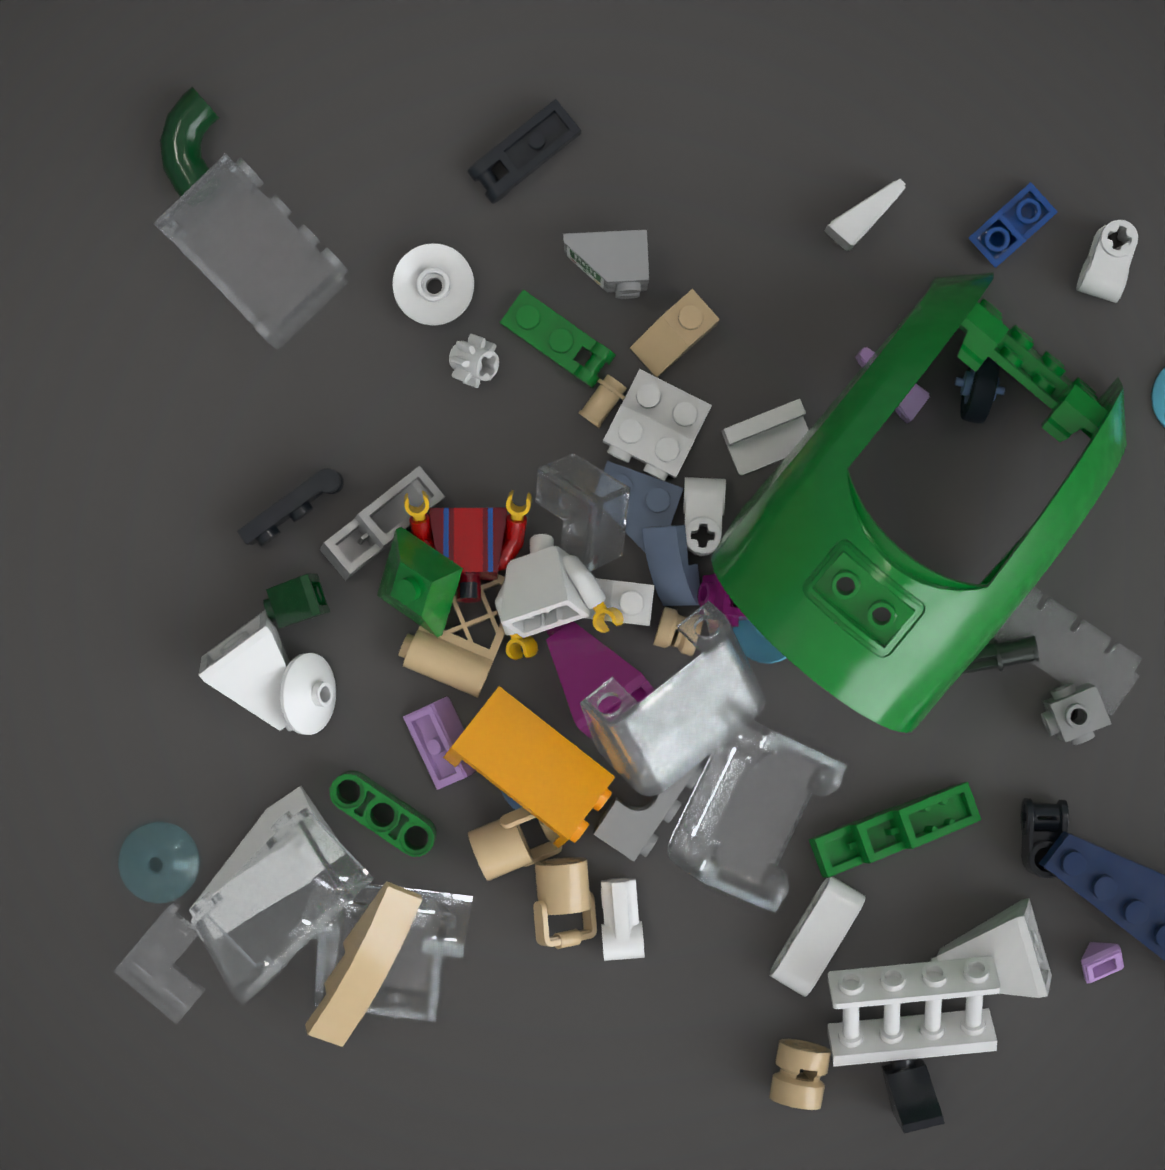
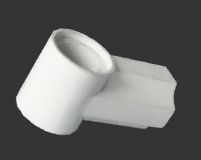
M624 877L602 880L601 900L604 924H601L604 961L645 958L642 921H639L636 878Z

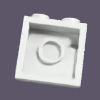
M639 369L603 439V443L609 445L607 453L626 463H629L631 457L645 463L643 471L662 481H665L667 476L675 479L712 405Z

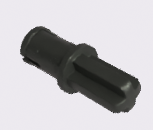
M1035 635L998 643L997 639H994V644L986 645L962 674L999 668V672L1004 671L1003 667L1040 661Z

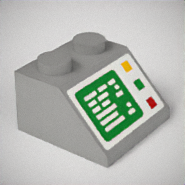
M647 230L563 234L564 254L607 293L615 292V298L617 299L638 298L641 291H647L649 284Z

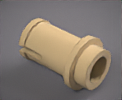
M609 374L603 380L598 379L597 382L600 385L583 409L578 412L598 428L602 426L601 424L618 400L625 399L623 393L627 388Z

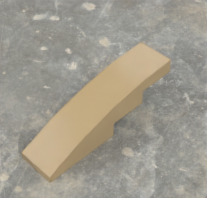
M385 882L343 942L345 954L325 981L326 995L305 1024L309 1036L341 1047L344 1046L366 1013L394 963L422 902L420 894L393 883Z

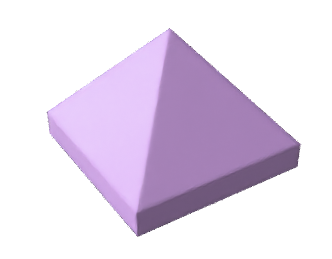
M1089 943L1081 959L1083 975L1087 984L1124 968L1122 952L1118 944Z

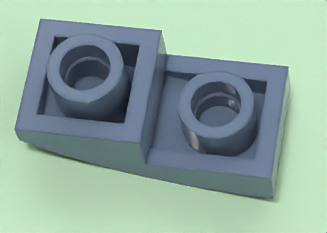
M685 525L642 528L650 574L663 606L699 605L697 598L700 587L698 564H688Z

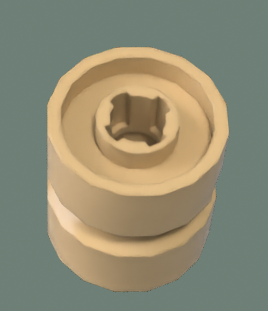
M779 1040L775 1063L780 1068V1071L772 1076L769 1098L774 1102L793 1108L805 1110L820 1109L825 1085L820 1080V1077L828 1073L831 1050L825 1046L803 1040Z

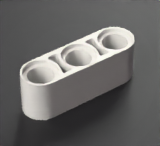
M833 876L826 878L776 958L769 976L806 997L816 985L858 916L865 902V895Z

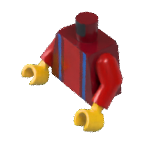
M423 490V504L414 507L409 504L408 493L405 494L404 506L406 512L411 516L409 519L411 533L463 568L456 589V600L458 602L474 603L481 601V580H497L499 571L505 570L508 563L514 560L522 549L527 525V517L525 515L529 512L532 503V495L529 492L524 506H517L513 503L514 490L509 492L506 507L429 508L428 495Z

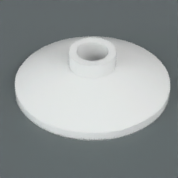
M424 244L410 250L399 261L393 275V293L398 306L412 320L424 325H443L457 319L469 306L474 293V277L466 259L455 249L443 244ZM434 279L442 283L441 291L436 294H432L427 290V284Z
M302 653L293 658L286 667L280 684L281 711L286 723L296 733L302 735L318 733L329 722L335 707L336 683L333 671L328 662L322 656L315 653Z

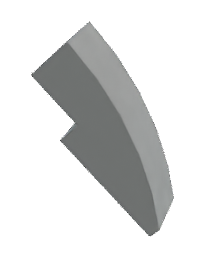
M420 466L358 513L351 522L331 536L321 546L320 551L345 581L392 543L397 528L402 527L405 530L410 528L409 519L411 516L406 512L404 506V496L406 493H408L409 504L414 507H418L424 502L422 490L428 495L429 508H434L445 498L444 494Z

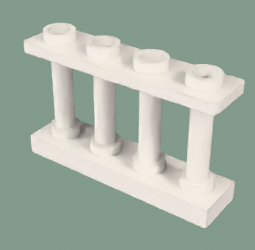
M991 956L838 970L828 973L833 1008L843 1009V1022L828 1024V1039L833 1067L997 1051V1038L989 1008L982 1009L983 995L1000 993V982L994 959ZM966 997L965 1011L941 1013L942 999ZM925 1001V1014L900 1017L901 1003ZM884 1005V1018L859 1021V1007Z

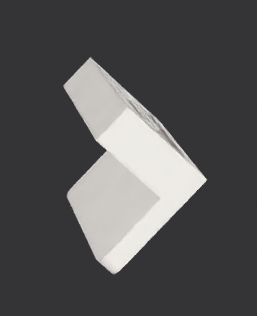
M801 399L721 431L739 475H745L785 459L809 431L803 417L806 412Z

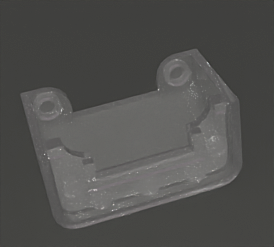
M743 714L734 715L725 725L704 768V772L699 778L671 836L667 851L668 858L698 881L776 913L781 901L784 900L789 890L787 873L778 866L812 794L826 797L836 791L842 782V775L847 765Z
M307 807L294 816L289 811L286 812L271 827L275 834L214 896L208 892L191 908L196 914L191 919L193 927L231 994L242 1005H245L265 988L322 928L374 880L370 873Z

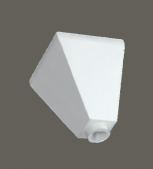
M264 610L201 657L199 676L205 683L279 731L283 728L292 731L283 717L279 696L282 676L290 662L275 623L268 618L266 610Z
M1030 898L1020 900L939 949L937 957L931 958L932 962L991 956L994 959L1000 982L999 994L1035 998L1048 996L1052 974Z

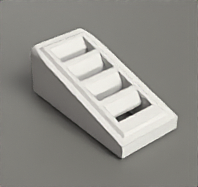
M901 179L893 181L832 220L824 230L825 233L846 252L848 250L851 251L906 188V183Z

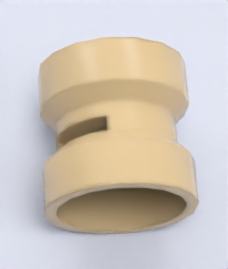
M664 606L653 645L662 648L673 646L678 648L680 653L693 656L704 618L695 615L681 616L677 610Z

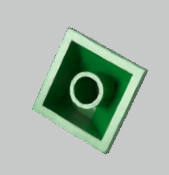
M399 527L394 534L377 596L434 636L439 637L443 634L463 568L404 528Z

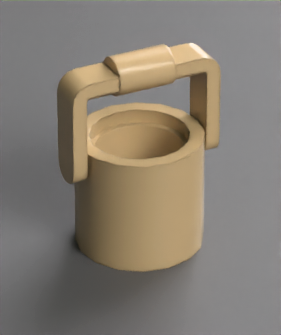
M521 807L503 815L498 820L469 831L468 837L481 871L486 880L490 881L523 866H530L560 853L562 846L558 848L553 844L558 834L539 820L546 838L550 841L529 849L520 824L536 817Z
M565 857L536 862L535 873L538 901L534 903L533 909L537 943L541 946H555L556 949L580 945L582 940L593 938L597 933L595 898L593 893L589 891L587 859ZM582 912L583 930L573 929L549 936L548 915Z

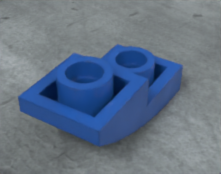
M1030 182L976 230L969 239L996 268L1058 212Z

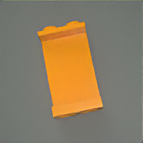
M498 686L443 757L455 768L463 760L558 834V837L553 842L558 848L569 839L576 843L589 826V823L584 820L592 808L598 812L613 793L607 788L615 778L614 775L500 686Z

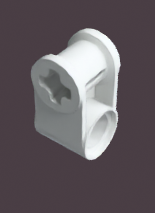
M1115 220L1097 230L1088 257L1083 264L1078 278L1077 291L1114 303L1119 301L1128 279L1129 267L1138 243L1137 230L1130 222ZM1118 232L1117 239L1122 241L1123 245L1113 249V241L1107 238L1109 235Z
M685 477L683 514H685L687 549L694 555H710L720 543L722 515H724L726 479ZM700 526L707 527V533L714 535V540H709L704 548L698 547V540L691 539V534L697 533Z

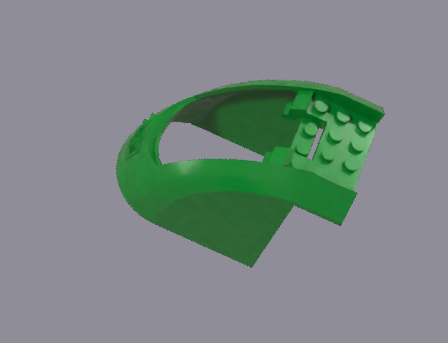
M994 272L936 277L930 283L926 294L736 515L711 558L713 570L731 600L777 650L804 674L845 705L866 718L898 732H912L1013 614L1088 515L1114 474L1127 446L1124 392L1119 377L1098 399L1096 391L1081 378L1077 377L1074 381H1071L1065 376V365L1046 350L1041 356L1032 348L1034 345L1032 342L1033 338L1016 324L1009 329L1002 323L1001 311L985 298L978 303L994 279ZM958 328L966 336L957 357L976 372L989 356L1052 409L1051 413L1041 424V427L1058 442L1068 439L1078 430L1084 432L1091 439L1033 525L979 584L958 581L937 573L919 563L899 548L882 531L866 510L856 492L848 469L921 378ZM842 577H849L854 581L855 587L851 591H843L838 587L837 581ZM884 607L890 611L891 617L886 621H879L874 617L873 611L876 608Z

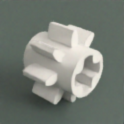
M475 334L469 335L468 342L457 341L449 355L450 366L454 369L451 376L475 388L479 387L480 380L491 381L499 368V358L494 352L497 347L496 344L488 342L485 338Z

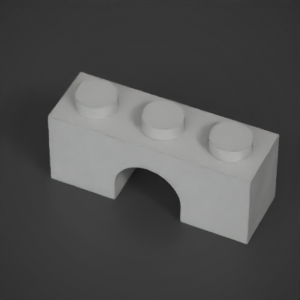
M660 730L639 761V766L656 779V795L649 803L643 806H631L615 797L593 829V834L634 862L639 854L646 857L659 838L654 834L662 820L669 823L682 803L676 799L684 787L692 789L703 774L704 769L699 766L703 761L702 757L663 730Z

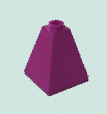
M574 621L547 631L549 638L546 639L572 717L579 730L590 739L655 692V689L641 672Z

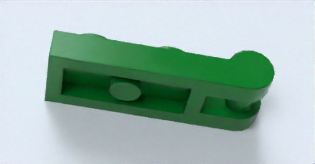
M524 289L500 321V324L590 388H593L599 379L597 375L605 364L610 365L616 356L606 346L594 340ZM582 348L592 354L584 366L574 360Z

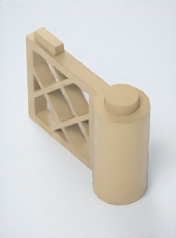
M499 575L497 580H489L491 582L481 585V599L487 611L486 615L465 623L456 596H454L452 604L461 625L446 631L444 630L442 636L439 637L434 636L421 626H419L415 636L408 633L398 655L405 658L403 667L478 698L505 636L502 623H500L498 628L494 618L498 616L497 610L492 612L484 590L496 585L502 586L505 577ZM490 619L496 633L490 649L473 643L468 627ZM463 630L467 640L453 633Z

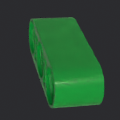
M346 771L332 782L330 787L332 803L403 853L412 857H420L428 853L433 847L437 838V830L434 823L363 773ZM352 780L359 785V799L349 801L341 795L340 785L342 781ZM378 803L390 805L394 811L393 821L390 823L378 822L373 814L374 806ZM413 826L424 828L428 834V842L423 846L412 845L407 839V830Z

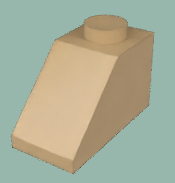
M691 289L666 311L630 349L647 369L658 378L717 326L720 319L700 296Z

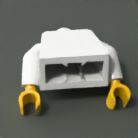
M547 534L532 536L529 541L530 554L511 560L508 563L505 580L495 599V606L505 635H510L511 640L506 645V654L513 660L523 658V654L526 658L537 654L538 645L531 635L590 616L589 609L591 608L595 611L593 626L599 632H609V628L604 621L606 614L611 617L612 622L616 626H621L624 620L620 610L614 607H606L603 602L606 596L595 577L580 559L574 555H569L560 547L554 546L553 537Z

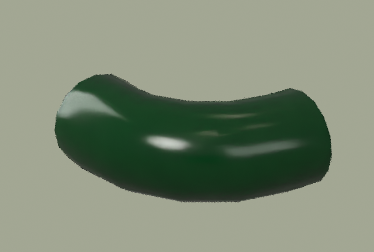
M193 87L181 96L168 113L160 139L163 170L184 202H190L200 196L216 178V175L210 170L202 157L201 142L203 135L219 117Z

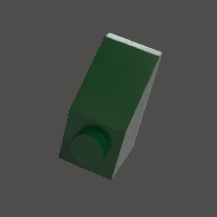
M305 574L268 588L266 591L269 598L263 600L268 618L272 622L277 621L279 628L330 612L318 574Z

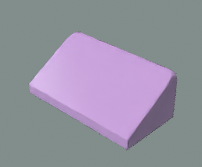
M449 697L441 698L403 716L437 790L477 772L463 760L455 768L443 758L464 731Z

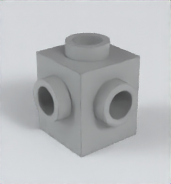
M1074 683L1062 685L1051 691V698L1042 701L1046 712L1041 713V717L1050 736L1056 734L1057 739L1065 743L1071 741L1072 745H1078L1087 742L1095 737L1093 731L1112 724L1097 686L1090 683H1085L1078 687H1075ZM1075 709V714L1071 718V713Z

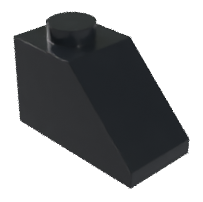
M922 1058L890 1061L889 1065L881 1066L892 1113L904 1134L945 1124L928 1068Z

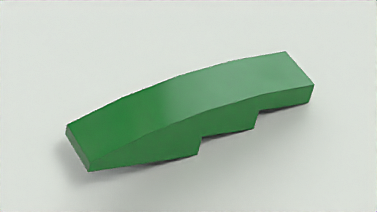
M963 782L850 822L810 838L809 842L821 876L829 878L860 864H870L901 850L919 847L981 821V817L969 783Z

